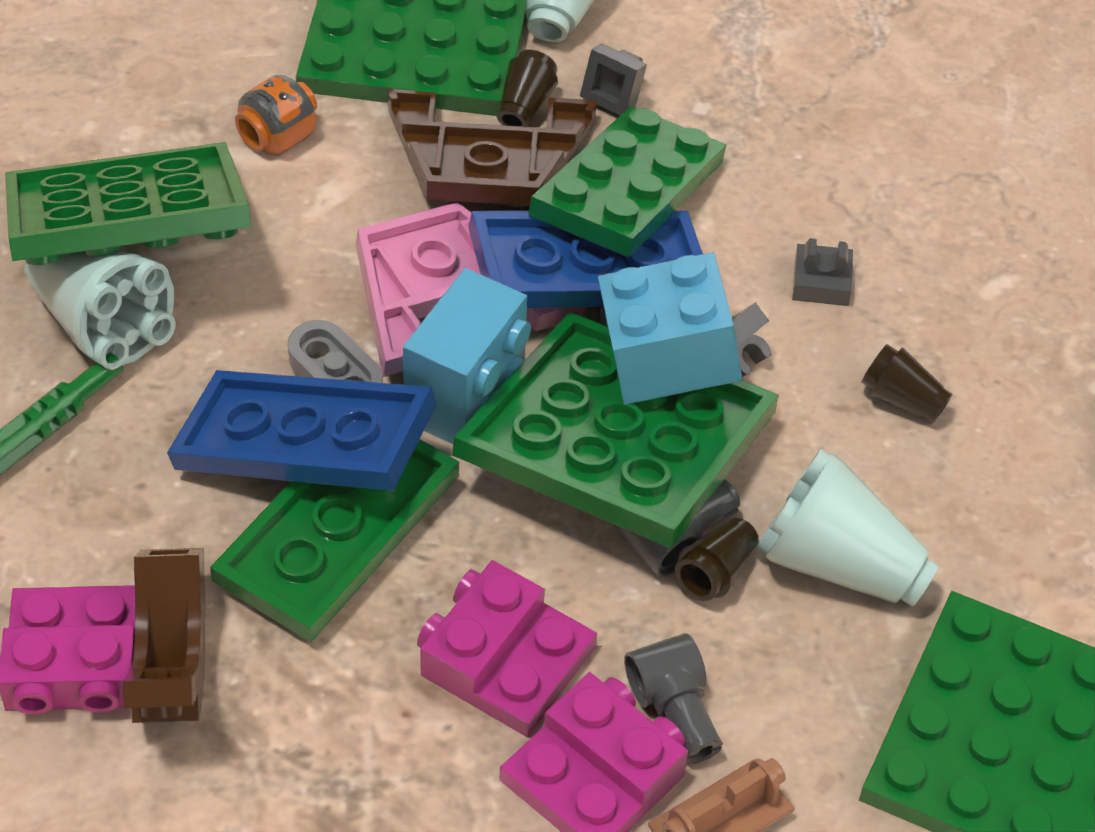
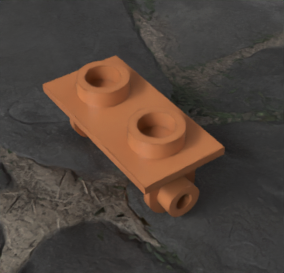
M757 758L650 821L648 827L652 832H761L793 812L795 807L779 789V785L786 780L785 772L779 762L774 758H770L767 761Z

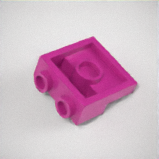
M491 560L481 574L470 569L461 578L453 596V601L456 605L446 617L434 613L422 627L417 640V646L420 647L421 676L528 737L543 718L545 712L552 706L596 648L597 632L545 604L544 588L498 562Z
M135 585L12 588L8 628H3L0 655V694L5 711L18 710L26 714H42L52 709H85L91 712L103 713L112 711L115 708H124L123 681L131 670L134 656Z
M589 671L545 712V726L500 766L499 780L560 832H628L684 777L688 749L684 747L685 738L682 732L673 722L662 716L657 717L652 722L635 708L636 700L624 683L612 677L602 682Z

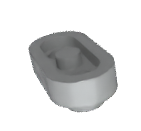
M312 320L300 324L289 335V363L300 377L383 383L382 371L379 365L337 325L324 320ZM324 356V358L321 359H313L312 357Z

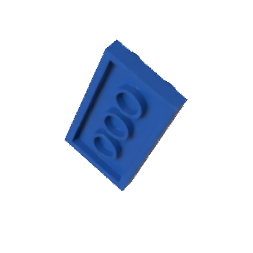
M472 211L468 227L480 274L527 295V308L604 307L598 276L615 273L624 268H639L673 261L683 256L703 254L688 211H674L629 258L528 215L529 211Z
M216 370L167 454L174 470L394 491L437 403L432 388L429 386Z

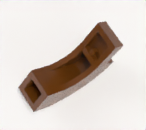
M204 548L140 550L134 556L135 644L132 667L123 681L124 709H132V723L199 721L203 700L205 665Z

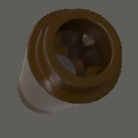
M528 49L521 51L518 57L510 60L497 114V119L503 126L527 127L528 123L558 84V77L556 75L558 68L554 60L548 55L537 50Z
M888 344L876 356L861 381L862 384L872 390L870 396L919 417H925L932 423L938 419L953 396L904 347L898 351Z
M733 518L728 523L683 548L679 554L678 563L675 566V576L681 588L688 595L700 601H709L726 595L753 552V549L758 545L759 537L757 531L748 521L741 518Z

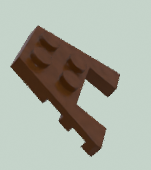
M392 88L388 90L389 114L426 200H441L450 204L456 202L459 204L475 202L500 204L505 207L530 206L532 195L569 162L596 120L597 100L549 97L546 128L435 122L437 109L435 92Z

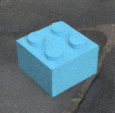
M714 252L697 256H683L673 261L639 268H624L615 273L598 276L624 405L742 381L734 325Z
M464 268L404 344V385L431 387L437 403L424 429L425 432L453 444L454 436L525 361V345L531 331V324L526 321L527 295Z

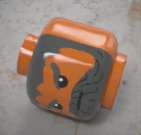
M273 75L246 92L239 99L238 114L235 116L236 128L243 141L254 151L260 152L263 150L272 155H280L314 132L317 120L315 114L317 101L313 92L306 84L296 82L285 75Z

